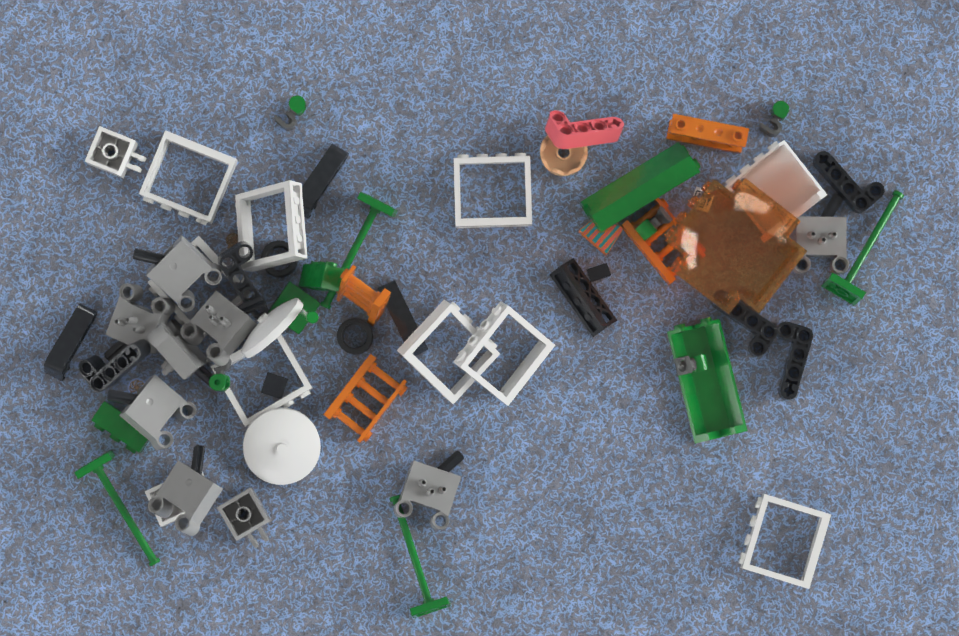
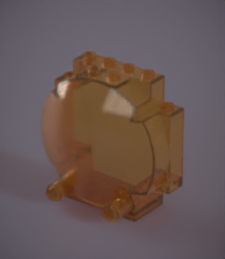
M746 178L737 179L730 191L715 179L707 180L701 188L703 192L700 195L692 196L686 204L689 206L685 212L681 211L675 218L677 222L674 225L675 228L671 227L665 234V237H667L665 242L680 254L671 266L674 268L671 271L726 314H730L739 301L754 312L760 313L807 252L806 249L789 237L801 221Z

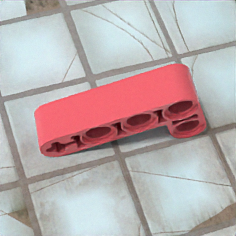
M554 110L549 114L545 131L555 147L570 149L617 142L623 130L624 122L618 117L569 122L563 112Z

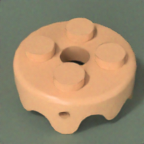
M548 135L543 139L540 147L542 164L549 172L557 176H570L577 173L584 166L588 156V148L585 146L568 149L569 155L566 158L560 157L558 154L559 148L555 147Z

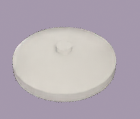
M294 298L281 304L269 314H262L257 320L259 323L247 337L241 353L246 358H251L266 348L298 316L303 308V303L298 298Z
M274 408L261 413L250 423L243 439V453L248 467L258 478L271 484L286 485L303 479L313 470L320 455V438L315 425L307 416L290 408Z

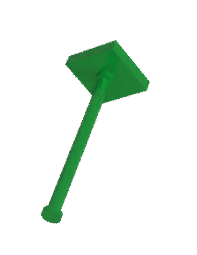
M897 190L893 191L892 199L846 278L843 279L832 273L821 285V287L853 306L863 299L866 292L851 283L899 200H902L904 197Z
M360 192L357 199L370 205V212L341 266L343 271L346 268H350L377 213L380 214L382 211L391 217H395L397 209L364 192ZM328 291L320 305L330 310L332 307L330 304L336 292Z
M289 281L270 307L268 314L281 304L298 298L303 303V308L288 327L297 334H300L308 322L314 324L318 321L319 316L315 311L320 306V302Z
M111 449L74 473L78 479L91 471L97 474L150 561L148 564L151 567L158 563L160 559L159 557L156 558L103 470V464L115 457Z
M400 495L390 497V502H393V505H395L399 501ZM400 504L398 510L401 514H404L402 505ZM397 517L424 599L422 605L410 608L412 617L417 618L450 607L447 596L437 600L431 598L406 517Z

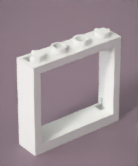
M165 130L139 194L145 202L153 204L155 201L160 203V207L165 210L171 211V209L179 211L178 215L185 218H189V216L197 218L196 222L203 225L207 223L212 224L238 160ZM170 142L228 165L208 216L149 193Z
M499 153L496 154V157H488V154H477L476 157L461 154L454 158L455 228L532 226L530 156H526V153H515V156ZM524 163L526 217L461 219L460 165Z
M288 180L235 195L238 242L245 241L253 249L252 258L241 265L243 270L255 272L307 259L301 183ZM284 192L289 252L255 260L251 201ZM247 247L239 249V255L241 256L248 253Z
M200 236L191 242L195 248L199 247L213 263L218 264V256ZM234 275L233 281L240 282L236 275ZM152 280L147 282L151 286L149 290L155 297L159 295L162 298H170ZM246 290L244 297L248 298L252 293ZM239 295L232 301L235 306L243 302ZM175 304L174 312L177 314L174 316L181 325L188 323L190 319Z
M443 300L397 351L437 391L454 404L475 380L466 373L449 390L412 354L449 313L472 335L478 331L479 327L476 326L474 328L471 325L473 321L466 314L462 315L459 312L460 307L454 302L450 304ZM488 339L484 344L487 351L471 367L479 375L500 355L495 349L497 345L491 339Z
M500 301L495 308L493 307L492 313L488 318L482 321L478 331L469 338L463 350L458 352L459 355L453 363L501 402L509 406L554 348L555 344L510 306ZM509 314L539 341L501 390L498 391L468 365Z
M282 333L276 339H278L304 386L249 418L245 415L229 387L225 393L245 427H248L258 415L267 410L281 408L282 406L284 408L290 407L294 404V399L307 397L311 394L310 390L313 389ZM241 349L231 354V365L245 358L241 353ZM214 364V365H212V366H210V367L212 368L214 374H216V371H214V368L219 367V366H217V365Z
M762 494L761 497L758 496L755 508H758L756 516L752 515L750 521L751 533L745 537L744 545L747 546L745 553L741 552L740 568L809 589L831 514L766 494ZM768 502L820 517L801 580L750 565Z

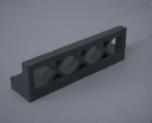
M574 258L549 274L592 337L617 321ZM569 265L574 269L575 274L570 272L568 269ZM580 282L585 285L586 290L582 289ZM591 298L595 299L597 306L593 305ZM602 314L606 315V317L609 319V322H605V320L602 317Z

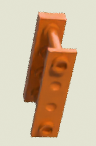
M673 114L672 120L669 121L666 139L741 154L742 147H746L749 128Z
M657 198L654 200L656 205L635 222L625 221L621 227L664 281L670 285L676 280L674 276L679 269L698 255L702 259L706 255L704 254V247L699 242L695 243L668 210V203L663 198ZM662 206L673 220L670 223L662 224L657 228L658 231L644 241L635 229L647 218L650 220L654 217ZM674 226L680 235L662 250L654 253L650 248L651 243L670 227ZM686 240L692 250L671 267H666L662 263L663 258Z
M352 265L350 269L346 268L340 276L342 280L339 291L336 292L338 293L336 300L340 302L343 296L348 298L367 312L369 316L367 323L374 326L385 312L391 292L386 288L382 292L373 290L354 276L356 266Z
M371 353L323 414L329 420L332 417L338 418L359 434L360 437L357 440L359 443L369 440L373 434L371 432L372 428L398 395L402 396L408 388L406 386L408 382L405 379L400 384L380 369L375 362L377 358ZM367 372H373L395 389V392L389 399L365 381L364 376ZM356 387H361L384 405L378 414L354 397L352 391ZM344 402L347 404L349 402L372 420L366 429L342 412L340 407Z

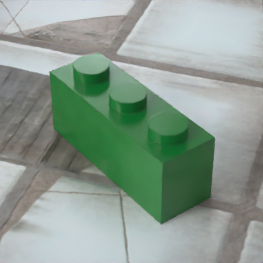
M311 261L310 264H303L298 286L316 291L338 292L343 269L338 268L336 263L328 261Z
M104 401L91 419L95 423L94 427L101 432L106 430L111 433L109 436L111 439L118 443L120 441L127 444L125 448L135 454L136 451L142 453L149 440L119 416L122 411Z

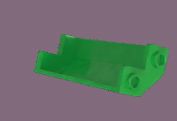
M677 142L582 200L580 205L589 220L592 219L598 231L602 234L624 218L691 177L700 173L699 168L701 167L695 158H691L685 146Z
M711 317L700 319L701 323L686 327L685 323L675 325L674 330L667 331L674 359L706 354L709 369L678 376L695 444L748 431L720 319L712 320Z

